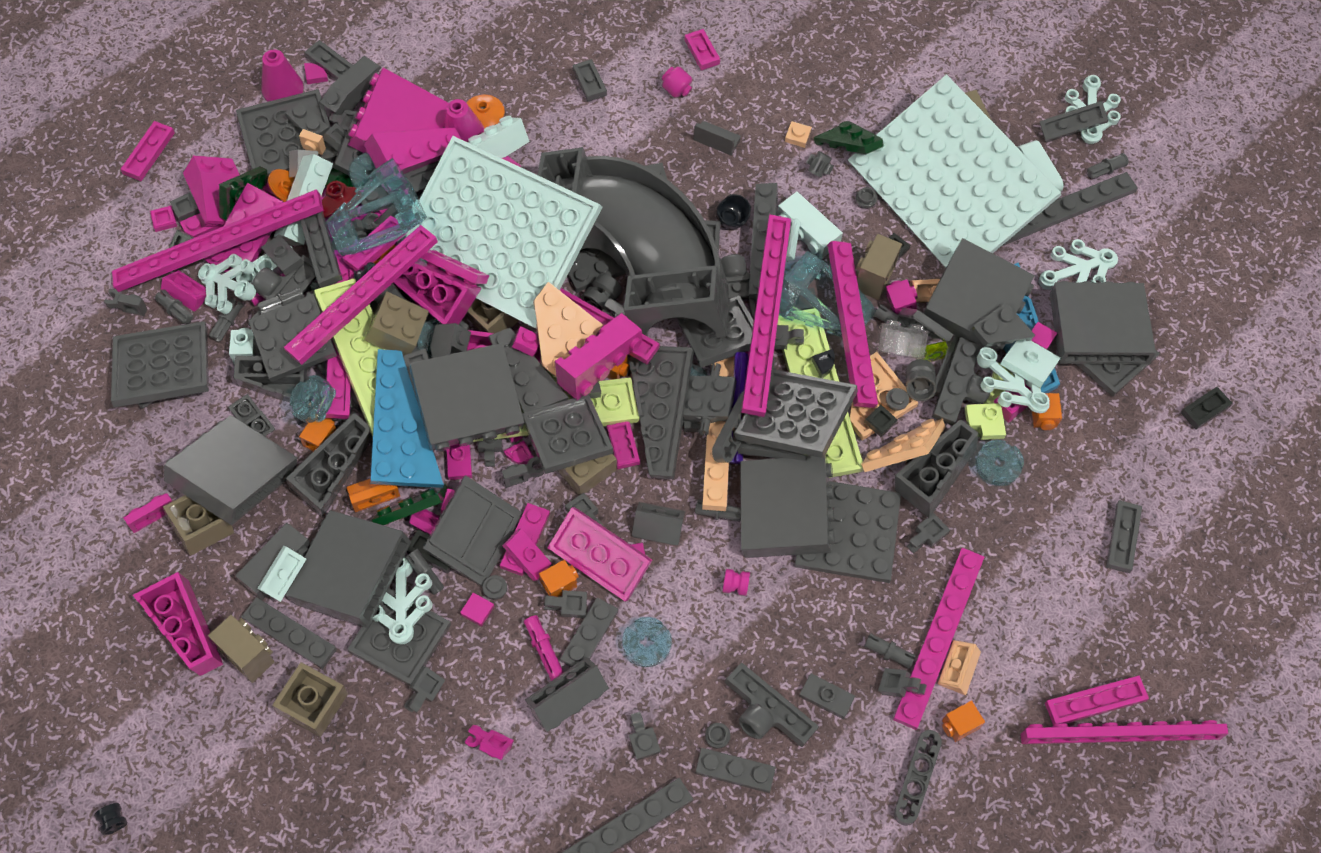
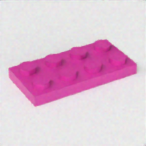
M247 183L224 226L281 204L283 201ZM272 231L208 256L205 261L218 265L228 259L230 255L236 254L242 258V261L248 259L253 262L258 258L262 251L261 247L266 244ZM229 267V268H227V269L224 270V271H225V272H228L229 270H231V269H233V268H232V267Z
M575 507L570 509L548 546V549L625 602L629 600L653 561Z

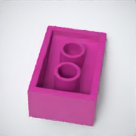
M193 155L183 175L201 216L206 224H225L226 220L219 217V184L240 175L236 165L231 158Z

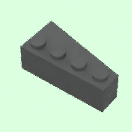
M353 413L286 478L289 488L320 516L324 517L371 442L373 436L369 425L356 413Z
M960 419L938 438L929 454L916 457L895 475V491L901 493L903 498L930 518L976 451L978 432Z

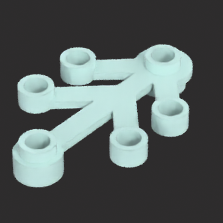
M1096 75L1086 77L1082 85L1084 91L1088 93L1087 105L1097 102V91L1101 81ZM1069 89L1065 95L1066 102L1073 105L1067 107L1065 113L1086 106L1078 98L1079 93L1075 89ZM1110 94L1107 101L1103 103L1106 112L1118 107L1121 99L1117 94ZM1110 111L1107 115L1108 123L1081 131L1083 141L1088 144L1099 142L1103 135L1102 132L1119 122L1120 113Z
M1076 239L1070 246L1071 252L1083 254L1093 259L1084 260L1066 253L1063 247L1056 246L1051 253L1052 259L1063 261L1073 266L1056 272L1051 270L1044 271L1038 282L1046 290L1052 289L1055 282L1079 274L1077 282L1087 281L1090 270L1099 267L1097 275L1093 277L1091 283H1097L1095 280L1103 283L1106 282L1105 275L1107 270L1115 267L1117 264L1118 256L1110 249L1097 251L1086 247L1082 240Z
M232 254L218 265L204 264L198 272V277L206 285L205 304L211 308L217 307V310L221 313L228 314L232 309V303L227 300V288L233 290L235 296L244 301L252 300L256 294L254 285L246 280L238 283L232 279L241 273L251 274L255 268L254 263L248 259L242 261L241 257ZM229 267L233 268L228 272L224 273L223 275L220 274ZM215 282L218 283V296L215 295Z
M988 347L982 348L977 355L978 365L982 368H990L1004 380L985 377L980 384L983 391L992 392L995 388L1018 392L1022 395L1018 396L1006 391L1002 392L998 398V403L1003 407H1009L1013 403L1028 406L1036 413H1045L1048 410L1050 400L1045 393L1041 392V388L1027 380L1024 382V378L1012 372V376L996 362L997 353L993 349ZM1025 383L1031 388V391L1025 387Z
M404 557L401 562L403 565L398 568L395 574L396 599L386 592L382 600L383 603L396 612V621L386 615L385 610L380 605L378 608L380 610L379 614L373 617L374 621H379L390 629L389 637L397 644H406L411 641L414 635L413 626L433 606L428 596H420L432 586V580L427 574L423 573L416 577V586L406 596V577L412 573L413 567ZM423 580H427L425 584L421 585ZM416 601L417 608L407 617V610ZM427 601V604L421 607V604Z

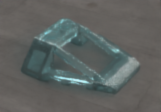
M393 158L375 169L369 175L371 179L363 187L360 185L355 190L357 194L347 204L344 202L326 221L338 253L341 256L355 254L393 241L427 218L414 188ZM380 184L390 194L356 207ZM394 203L398 214L395 215L398 225L359 239L351 219Z
M807 251L783 278L779 315L791 321L793 319L804 321L806 326L812 328L813 325L828 329V333L842 337L839 318L807 289L815 277L820 280L824 274L833 281L831 264L814 253ZM859 290L864 324L866 326L875 314L876 309L871 301ZM800 295L827 320L796 308Z

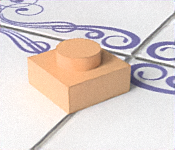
M792 121L785 137V142L805 148L812 127Z
M303 129L299 135L303 149L318 151V154L323 155L326 150L323 136Z

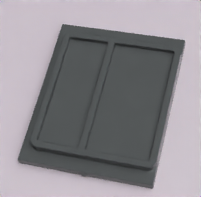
M465 475L422 549L483 587L484 581L492 573L505 549L502 545L513 535L523 513Z

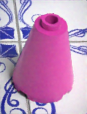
M275 49L267 51L262 58L261 92L265 100L269 102L303 93V81L284 54Z
M455 99L449 102L446 108L444 128L455 127L461 140L469 142L468 139L484 132L483 124L465 101Z

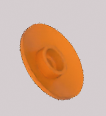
M477 95L466 102L481 121L484 128L498 124L499 120L504 117V106L494 96Z
M273 170L268 176L269 187L280 200L286 202L295 177H289V171Z

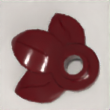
M340 181L330 182L326 188V196L322 199L324 217L326 218L336 213L341 219L349 220L354 214V203L363 200L361 192L355 187H347Z

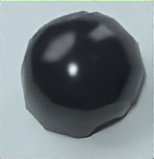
M729 194L718 204L716 210L718 221L727 229L742 227L751 215V206L748 200L737 194Z

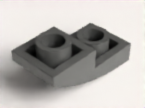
M248 394L228 407L235 418L265 437L275 430L274 426Z

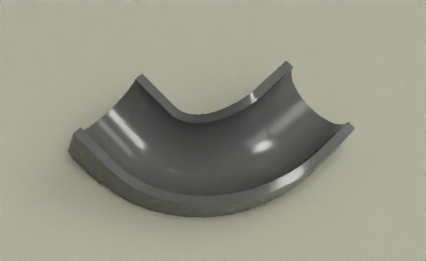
M583 147L541 153L538 176L602 206L581 249L596 248L611 256L626 272L628 279L624 313L628 319L642 329V334L648 337L649 329L661 320L684 317L705 323L714 330L717 337L727 336L729 288L715 241L699 211L675 185L657 172L637 162L610 156L587 157Z

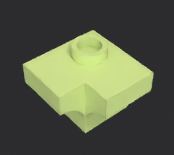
M999 403L966 405L965 415L967 424L978 432V437H981V440L1005 438L1006 431L1002 407Z

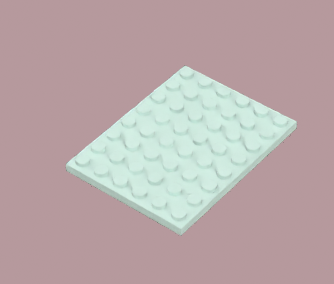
M947 74L877 134V136L883 138L884 147L866 155L855 153L848 159L849 163L945 268L962 238L994 253L1061 196V192Z
M452 136L406 225L408 232L398 240L396 246L417 227L422 225L436 236L438 241L430 250L441 252L490 275L487 284H477L478 287L482 288L476 297L477 299L537 329L533 300L547 282L560 290L602 206Z

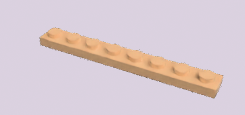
M734 356L716 362L721 365L719 376L733 377ZM726 421L710 423L709 434L706 438L703 510L726 511L729 463H717L712 455L713 445Z

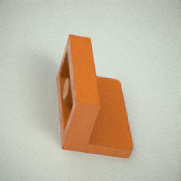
M371 478L347 487L355 512L401 497L397 485L370 484Z

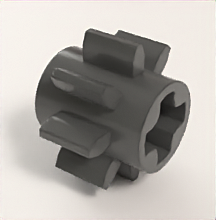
M820 151L816 155L810 154L806 161L810 165L808 171L821 178L824 174L830 175L834 165L830 164L832 158Z

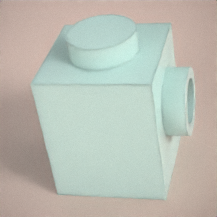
M241 328L239 330H231L229 355L233 364H235V356H255L254 343L256 340L252 329Z

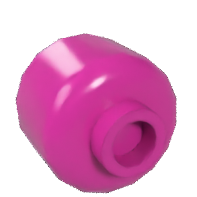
M670 67L661 78L663 80L662 87L674 98H678L681 95L685 97L692 90L690 86L692 77L681 67Z

